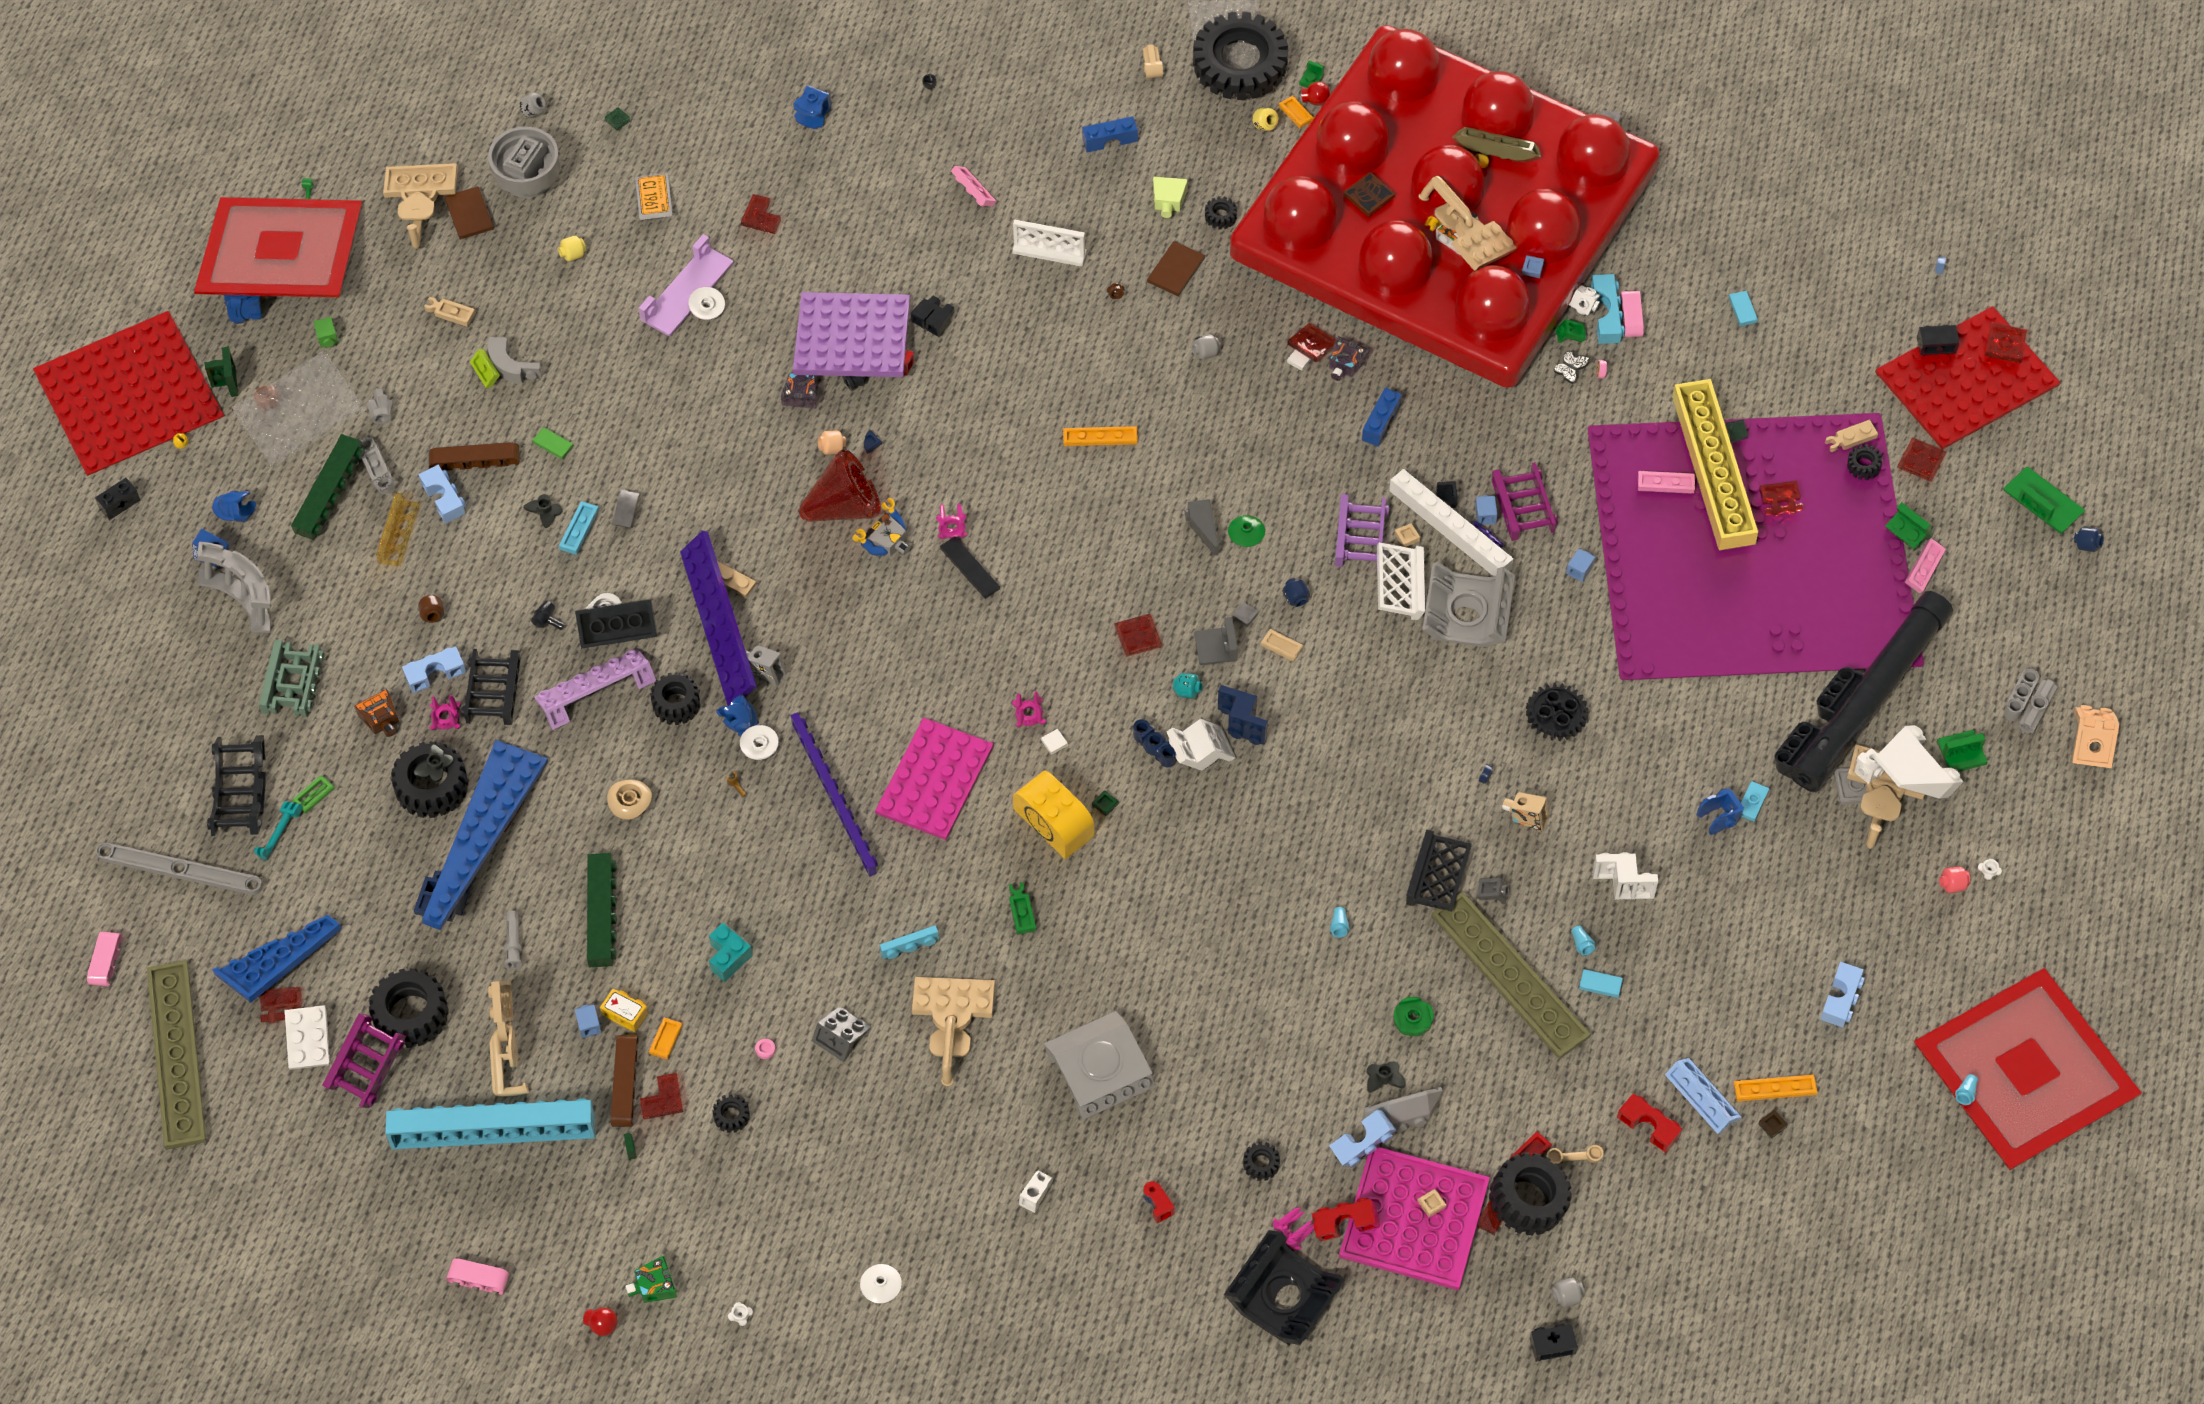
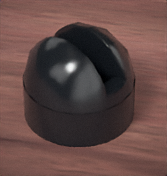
M927 74L922 79L925 88H935L937 80L934 75Z

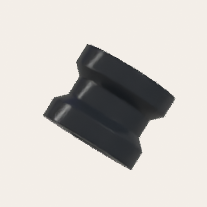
M842 376L844 383L850 391L854 390L858 385H864L862 376Z

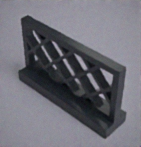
M1426 829L1406 894V905L1414 906L1417 903L1452 912L1472 843L1434 835V831ZM1436 842L1445 844L1447 848L1438 852L1435 847ZM1461 847L1465 848L1466 851L1457 856L1454 849ZM1451 852L1454 858L1445 862L1442 855ZM1439 858L1442 864L1433 868L1430 861ZM1457 862L1461 868L1452 872L1449 865ZM1445 868L1449 875L1440 878L1437 871ZM1434 874L1437 881L1428 884L1425 878ZM1452 878L1456 885L1448 889L1444 882ZM1440 884L1444 891L1436 895L1432 888ZM1427 890L1432 895L1429 899L1420 898V894ZM1448 895L1451 899L1450 905L1441 903L1439 898Z

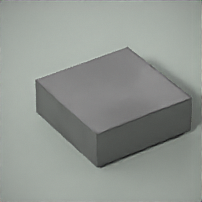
M1243 602L1232 614V618L1248 627L1258 616L1259 611Z

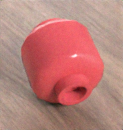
M1963 867L1945 868L1939 877V883L1947 893L1963 892L1970 885V875Z

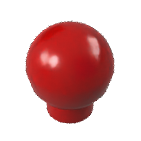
M1317 81L1310 84L1308 88H1303L1301 90L1303 103L1310 102L1313 105L1322 106L1330 96L1329 87L1325 83Z
M600 1307L595 1310L588 1309L583 1316V1323L589 1326L596 1335L608 1336L615 1331L618 1319L613 1310Z

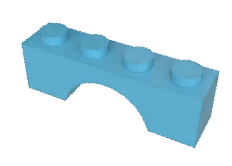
M1614 274L1592 275L1591 288L1600 295L1598 301L1603 303L1609 311L1606 316L1598 319V344L1620 343L1621 337H1624V326H1621L1620 323L1622 322V311H1619L1621 301L1620 296H1617L1619 290L1618 281H1615Z

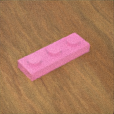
M954 166L951 172L956 176L955 179L966 187L965 190L976 198V202L980 206L992 207L997 201L966 167Z
M1638 471V491L1694 493L1695 474Z
M1932 538L1927 540L1905 583L1918 593L1923 592L1946 549Z

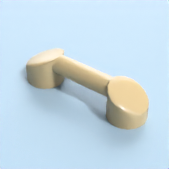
M1592 1145L1585 1152L1562 1153L1559 1149L1552 1148L1547 1152L1546 1157L1551 1159L1550 1162L1553 1164L1557 1163L1558 1165L1562 1161L1586 1159L1596 1163L1603 1157V1149L1598 1145Z

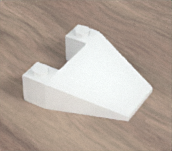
M1915 725L1905 726L1874 758L1898 787L1935 798H1948L1963 783L1958 771L1953 768H1941L1926 751L1922 744L1927 739L1923 736L1922 730Z

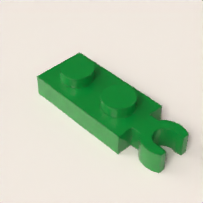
M1020 882L1019 890H1014L1012 884H1010L1009 892L1012 896L1009 897V903L1017 935L1035 932L1036 925L1028 893L1023 894L1024 884Z

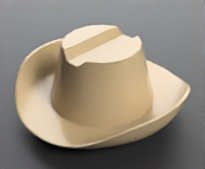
M634 779L616 782L611 786L607 794V802L612 813L621 819L627 820L641 815L647 809L652 799L650 788L643 782Z

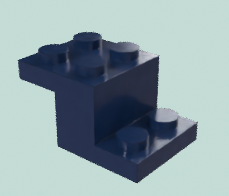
M1220 685L1218 690V710L1229 715L1228 734H1231L1235 739H1247L1254 745H1265L1268 720L1255 717L1257 696Z
M435 870L432 878L425 876L414 908V914L424 916L441 871ZM474 881L471 882L447 921L453 922L455 914L462 916Z

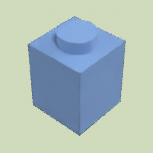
M1484 495L1476 497L1475 511L1477 523L1480 525L1496 524L1497 509L1495 496Z
M1578 549L1568 563L1566 574L1583 582L1594 566L1595 557L1587 551Z
M583 1005L575 1009L582 1038L601 1033L594 1005Z

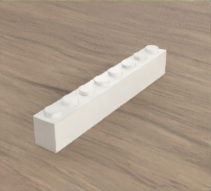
M1402 469L1390 480L1389 491L1491 575L1496 576L1497 568L1504 567L1509 571L1512 570L1513 558L1407 471Z

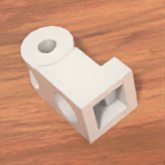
M1037 1171L1020 1194L1019 1205L1035 1213L1050 1188L1053 1178Z

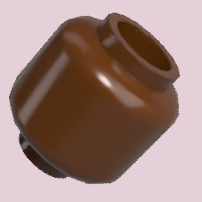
M427 595L420 599L418 609L423 621L435 623L442 619L444 607L442 600L438 596Z

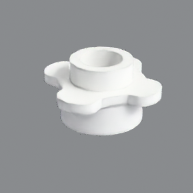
M1988 859L1978 865V870L1983 872L1984 878L1987 880H1991L1993 876L2000 875L2002 872L1999 864L1994 859Z
M738 1302L734 1304L731 1313L728 1314V1319L738 1322L740 1326H744L747 1324V1319L752 1315L753 1311L750 1307L747 1308L744 1304Z

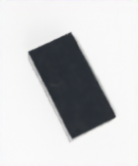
M652 598L575 611L581 649L658 636Z

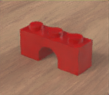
M1634 1093L1618 1110L1617 1118L1632 1129L1641 1122L1650 1123L1655 1129L1651 1134L1650 1142L1664 1153H1667L1681 1136L1682 1128L1676 1121L1668 1119L1661 1110L1653 1108L1643 1097L1637 1096Z
M1368 1198L1358 1199L1356 1203L1352 1204L1340 1203L1336 1208L1332 1209L1328 1207L1320 1208L1317 1212L1311 1213L1315 1235L1320 1241L1341 1237L1339 1231L1340 1224L1348 1218L1354 1219L1355 1228L1360 1232L1380 1227L1376 1204Z

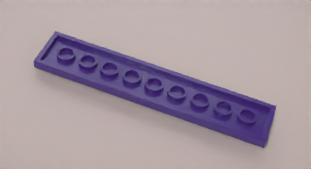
M702 530L680 551L724 696L729 706L734 698L739 695L746 697L757 686L709 533Z

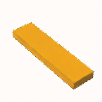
M1137 426L1063 428L1064 446L1137 444Z
M1814 1075L1734 1081L1733 1083L1737 1102L1811 1096L1818 1093Z

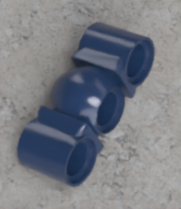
M1137 720L1133 725L1134 739L1143 746L1146 753L1155 756V759L1162 766L1167 768L1174 766L1177 761L1176 752L1169 741L1166 740L1163 734L1155 732V728L1151 727L1147 720Z

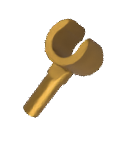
M732 772L733 779H729L726 775L728 785L734 786L742 797L746 796V793L738 783L737 773Z

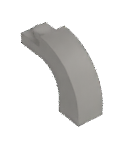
M489 337L488 352L490 360L502 378L522 384L523 378L534 380L542 377L540 363L517 362L508 356L509 343L506 337Z

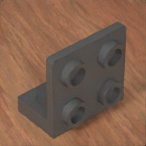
M1232 617L1224 618V625L1221 628L1194 632L1200 665L1237 661L1238 648Z
M838 1007L817 1023L811 1041L844 1062L850 1054L853 1043L869 1032L871 1027L850 1014L847 1010Z

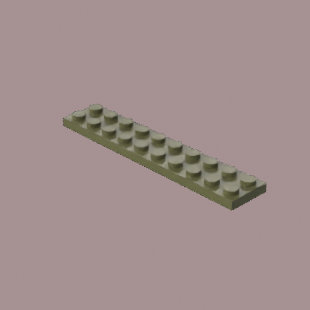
M1463 892L1457 895L1452 912L1437 909L1432 913V918L1558 1059H1561L1590 1038L1591 1034Z
M185 960L147 967L164 1147L168 1150L205 1143L206 1132L188 962Z

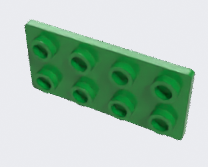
M2025 467L2003 489L2060 534L2065 532L2085 511L2029 467Z

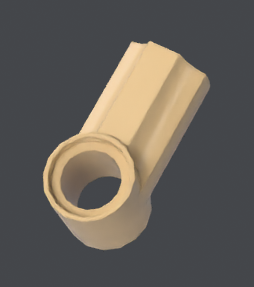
M1147 45L1143 48L1145 78L1163 77V65L1159 58L1158 47Z

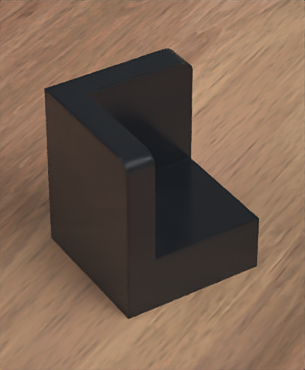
M1456 481L1437 482L1436 496L1451 508H1456L1457 506Z

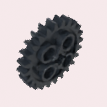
M1553 683L1551 688L1546 684L1545 690L1539 687L1538 692L1533 691L1532 697L1528 699L1526 705L1527 722L1532 723L1531 729L1537 728L1536 734L1543 732V738L1550 735L1551 741L1554 737L1561 741L1562 736L1568 740L1569 734L1575 737L1576 731L1581 733L1582 727H1585L1588 720L1589 708L1586 707L1587 701H1582L1583 695L1577 696V689L1573 692L1570 691V685L1565 689L1563 683L1560 687Z

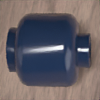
M2084 526L2074 535V543H2077L2079 550L2096 552L2103 545L2104 535L2097 528Z
M1292 578L1285 583L1282 592L1289 605L1300 607L1309 601L1310 591L1303 580Z

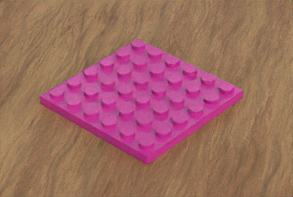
M1377 1147L1367 1157L1354 1203L1361 1198L1371 1199L1376 1204L1380 1227L1360 1232L1355 1228L1354 1219L1349 1218L1339 1258L1459 1291L1490 1177ZM1435 1189L1445 1202L1446 1208L1429 1218L1417 1201L1418 1198Z

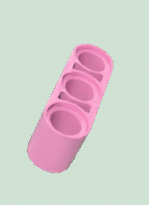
M1621 291L1620 301H1622L1621 311L1622 315H1624L1622 321L1625 330L1624 337H1643L1644 326L1640 291Z
M103 931L99 933L88 970V984L110 986L108 983L109 979L113 976L115 969L113 965L114 961L118 958L120 951L118 947L120 942L122 943V934Z
M453 1259L446 1280L450 1283L457 1282L461 1286L470 1288L473 1286L479 1287V1290L487 1292L496 1291L502 1295L510 1274L501 1268L462 1259Z

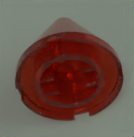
M843 449L835 454L800 504L798 512L803 520L806 519L808 522L873 519L881 513V503L871 479L867 480L862 472L865 468L853 453Z

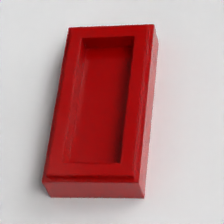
M1536 1132L1512 1156H1521L1522 1153H1530V1156L1536 1153L1540 1154L1541 1157L1552 1144L1539 1132Z

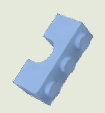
M437 465L418 474L421 485L428 496L437 493L444 494L442 498L435 501V505L445 524L465 514L464 507H466V504L462 497L458 498V491L453 483H449L448 480L450 478L445 470L442 471L440 466Z
M456 646L446 648L442 652L428 655L424 659L410 662L402 667L412 693L430 687L428 676L433 671H443L448 680L466 673L464 663Z
M1840 961L1832 986L1842 990L1844 996L1838 998L1828 995L1820 1020L1840 1027H1844L1845 1021L1850 1022L1853 1013L1850 1007L1851 1005H1856L1859 994H1856L1857 988H1862L1865 979L1861 977L1863 969Z
M1382 1110L1374 1111L1361 1121L1366 1129V1136L1363 1141L1357 1143L1351 1135L1344 1134L1329 1145L1342 1166L1353 1167L1361 1161L1360 1158L1362 1156L1373 1153L1379 1143H1385L1393 1137L1392 1134L1396 1129Z

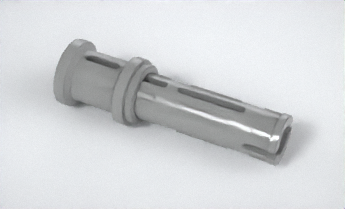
M508 911L506 913L507 944L504 947V952L506 953L504 967L506 969H519L522 967L520 960L522 947L519 944V913Z

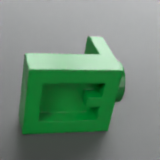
M1308 61L1307 69L1300 79L1299 85L1308 88L1314 82H1321L1324 77V66Z
M1565 319L1556 328L1558 343H1562L1566 338L1583 342L1586 339L1585 325Z

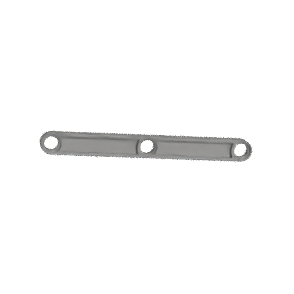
M102 843L96 849L98 858L103 862L249 895H256L263 888L261 879L254 875L111 843ZM104 849L111 850L108 856H101V852ZM182 865L185 867L181 873L174 872L177 866ZM257 882L259 886L256 889L251 890L248 888L250 883Z

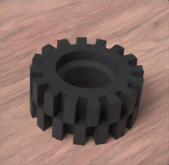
M1217 196V200L1214 197L1212 202L1210 200L1205 206L1206 222L1208 221L1209 226L1212 225L1214 229L1218 226V230H1221V227L1227 229L1228 225L1231 227L1233 223L1235 224L1237 206L1235 202L1232 203V199L1229 198L1227 201V197L1221 199V196ZM1217 210H1225L1228 214L1225 216H1217L1214 214V212Z
M1865 444L1864 447L1858 445V449L1854 447L1853 451H1850L1848 455L1847 468L1849 473H1853L1854 478L1858 476L1859 480L1862 477L1868 480L1869 476L1871 479L1874 478V475L1877 476L1882 465V455L1879 453V450H1874L1872 445L1868 448V444ZM1859 459H1868L1872 464L1862 466L1857 461Z
M729 1094V1098L723 1095L722 1100L718 1099L716 1101L717 1104H714L712 1113L714 1122L717 1127H720L721 1131L724 1132L726 1130L727 1133H730L733 1130L735 1133L737 1129L742 1130L744 1125L747 1126L750 1119V1111L743 1097L740 1099L737 1094H735V1097ZM728 1108H736L739 1111L738 1117L732 1120L726 1119L723 1115Z
M1258 1142V1145L1253 1143L1252 1147L1247 1148L1243 1158V1168L1246 1170L1247 1175L1250 1174L1252 1179L1257 1178V1181H1261V1179L1267 1181L1269 1177L1273 1178L1274 1174H1277L1280 1166V1156L1278 1150L1275 1151L1273 1145L1269 1147L1267 1142L1265 1145H1262V1142ZM1257 1156L1267 1157L1269 1165L1265 1168L1257 1167L1253 1162Z

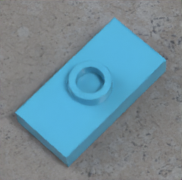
M1751 781L1741 802L1744 807L1741 817L1753 822L1755 821L1769 792V788Z

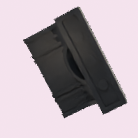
M1268 1230L1223 1295L1242 1316L1289 1346L1290 1344L1301 1345L1345 1280L1341 1275L1318 1269L1291 1251L1284 1243L1286 1237L1282 1232ZM1288 1285L1298 1287L1300 1300L1294 1307L1289 1309L1276 1307V1296L1283 1287Z

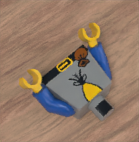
M888 498L887 501L890 503V507L885 502L881 506L884 510H888L889 513L885 512L867 533L863 529L856 530L860 537L855 534L852 538L855 542H861V545L874 556L886 555L891 557L896 551L906 555L911 548L905 542L907 540V529L897 509L893 508L895 505L894 500Z

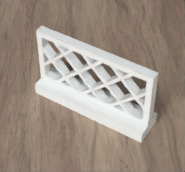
M1014 220L1013 254L1083 266L1087 253L1084 232ZM1031 233V234L1034 235L1035 237L1032 238V237H1030L1028 234ZM1046 237H1050L1052 241L1047 240ZM1072 237L1080 238V240L1075 241Z
M1379 542L1377 544L1378 610L1410 615L1411 620H1419L1425 612L1424 547L1416 546L1415 549ZM1383 550H1388L1393 556L1388 559L1383 554ZM1399 554H1409V560L1405 562ZM1395 558L1401 566L1396 568L1391 560ZM1385 564L1393 571L1389 575L1383 570ZM1405 568L1409 576L1405 578L1399 570ZM1394 574L1402 581L1398 585L1391 578ZM1386 580L1393 587L1389 591L1383 585V582ZM1405 584L1409 588L1408 594L1400 588L1401 585ZM1396 590L1402 598L1397 600L1391 593ZM1387 596L1393 605L1384 604V598ZM1405 600L1410 605V609L1404 608L1400 602Z

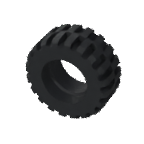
M430 741L429 744L421 742L419 746L414 747L413 745L408 748L409 751H403L400 754V759H396L394 763L395 768L391 771L392 786L400 805L404 809L407 808L410 814L414 815L417 812L418 817L422 818L425 817V814L429 815V818H435V814L438 813L443 816L446 815V810L450 809V811L456 809L455 804H461L463 801L462 795L467 794V786L469 785L465 765L460 754L456 753L454 748H448L447 744L440 743L438 745L435 741ZM432 745H436L443 750L444 755L452 756L454 762L450 767L443 769L447 773V777L439 786L432 789H419L412 785L416 778L414 771L419 765L427 762L430 748Z
M405 968L399 969L398 973L394 974V972H391L386 979L383 977L378 981L379 986H374L372 990L373 995L369 998V1013L373 1018L374 1027L394 1037L395 1033L405 1035L406 1048H413V1044L422 1046L424 1045L423 1041L427 1039L429 1042L435 1039L434 1034H440L443 1030L441 1025H446V1015L449 1014V1009L443 988L433 975H428V972L424 970L418 972L416 968H410V971H405ZM418 996L427 1001L424 1010L414 1018L402 1020L390 1014L395 1003L402 998Z
M1530 1153L1512 1156L1510 1160H1506L1493 1178L1489 1188L1491 1191L1489 1200L1493 1202L1491 1208L1493 1212L1498 1213L1496 1217L1499 1221L1503 1220L1507 1228L1510 1229L1512 1227L1519 1234L1526 1232V1235L1533 1236L1536 1232L1537 1235H1541L1545 1231L1552 1230L1568 1210L1572 1199L1571 1184L1569 1181H1566L1568 1177L1566 1173L1560 1171V1166L1557 1163L1553 1164L1550 1162V1158L1546 1156L1542 1158L1540 1154L1536 1153L1530 1156ZM1529 1182L1537 1186L1545 1196L1546 1205L1536 1207L1522 1201L1516 1193L1514 1183Z

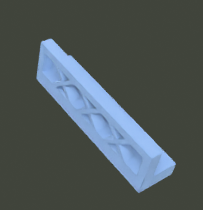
M1689 1058L1676 1061L1665 1074L1717 1134L1722 1133L1730 1123L1740 1120L1741 1116Z

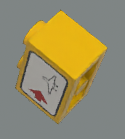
M612 989L600 1006L602 1016L635 1033L648 1015L647 1006L643 1001L639 999L634 1000L621 990Z

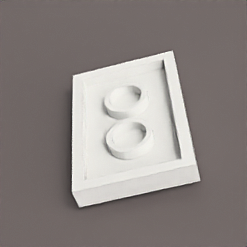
M326 1006L285 1010L289 1070L330 1065Z

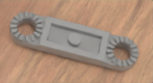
M366 437L363 441L361 440L363 446L365 447L370 444L372 446L369 447V450L365 449L362 458L378 492L380 494H388L394 489L395 482L377 443L373 438ZM385 482H388V486L386 485V487L381 488Z

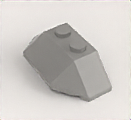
M1439 1087L1383 1102L1372 1107H1366L1363 1113L1364 1119L1374 1111L1382 1110L1396 1129V1132L1405 1131L1407 1127L1413 1125L1421 1127L1430 1120L1441 1100L1443 1090Z

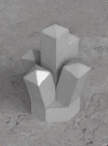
M376 388L373 392V400H368L366 403L371 414V420L374 424L388 423L391 419L392 400L387 399V395L383 394L382 389Z

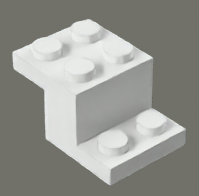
M1199 719L1184 731L1175 728L1167 731L1169 743L1174 748L1176 759L1180 764L1202 771L1218 759L1232 761L1236 758L1222 726Z
M1623 852L1620 854L1601 853L1596 855L1592 872L1593 879H1613L1615 900L1654 899L1658 875L1651 873L1638 875L1636 854Z

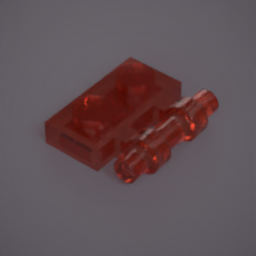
M1797 481L1760 485L1759 491L1763 505L1771 504V507L1765 508V515L1779 516L1780 513L1789 512V514H1795L1796 511H1803L1802 503L1795 504V501L1800 500L1801 497ZM1787 502L1788 505L1779 506L1778 503Z
M301 988L266 990L260 995L261 1011L269 1012L268 1014L260 1015L261 1023L269 1022V1024L276 1023V1021L285 1020V1012L276 1013V1010H290L302 1007Z

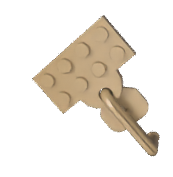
M457 163L386 167L384 197H402L403 201L398 206V216L402 220H414L413 224L408 225L406 228L409 231L411 243L415 249H418L420 246L422 221L433 216L434 202L437 196L456 193Z
M1433 177L1421 194H1419L1421 200L1428 201L1430 193L1435 188L1447 202L1435 210V215L1445 227L1456 231L1459 238L1455 239L1451 245L1474 271L1513 253L1517 249L1513 244V240L1503 232L1495 221L1483 225L1479 220L1473 218L1468 207L1441 177Z
M1855 745L1847 779L1866 784L1867 793L1863 795L1860 808L1864 814L1873 816L1866 846L1871 849L1875 846L1879 832L1882 830L1880 826L1881 820L1894 821L1899 817L1902 806L1900 800L1903 795L1923 800L1925 794L1898 787L1885 771L1879 778L1874 779L1868 784L1854 771L1857 765V757L1862 752L1866 753L1871 748Z
M915 977L912 1014L932 1015L934 1024L939 1028L930 1036L929 1048L933 1055L943 1057V1077L941 1081L945 1086H950L953 1083L951 1075L952 1057H964L970 1050V1036L963 1029L970 1024L972 1017L992 1018L995 980Z
M511 981L491 982V986L488 987L489 998H492L493 1006H490V1018H494V1023L497 1022L498 1028L494 1031L489 1043L493 1093L498 1097L529 1094L526 1083L517 1087H505L503 1060H509L510 1067L518 1066L517 1042L514 1028L511 1026V1021H513ZM501 1042H508L506 1053L502 1054Z

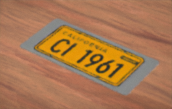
M668 174L635 177L639 219L672 216Z

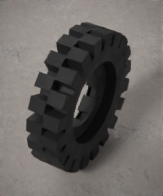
M1237 12L1228 13V20H1226L1223 15L1214 17V23L1209 20L1204 24L1203 30L1200 29L1196 35L1193 45L1194 72L1197 78L1200 77V83L1205 88L1210 85V92L1216 95L1223 90V98L1231 99L1233 93H1237V100H1246V93H1250L1252 99L1258 98L1261 95V90L1268 94L1273 91V85L1277 87L1282 82V76L1285 77L1288 65L1287 39H1284V33L1280 28L1276 30V24L1273 21L1269 20L1265 23L1264 16L1257 14L1254 20H1251V12H1242V18L1238 19ZM1238 40H1244V43L1258 48L1260 57L1258 62L1248 69H1234L1223 61L1221 56L1223 48L1226 45L1237 43Z

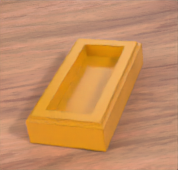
M1293 95L1279 103L1281 110L1299 129L1311 123L1314 118Z
M663 1018L649 1054L668 1060L683 1024Z

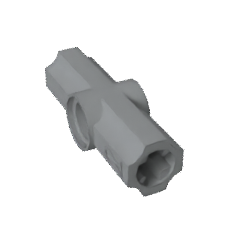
M2050 680L2041 681L2018 724L2021 731L2034 733L2057 690L2054 682Z

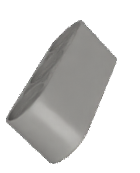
M2026 669L2022 672L2006 704L2004 716L2009 721L2019 720L2036 688L2039 674L2034 669Z

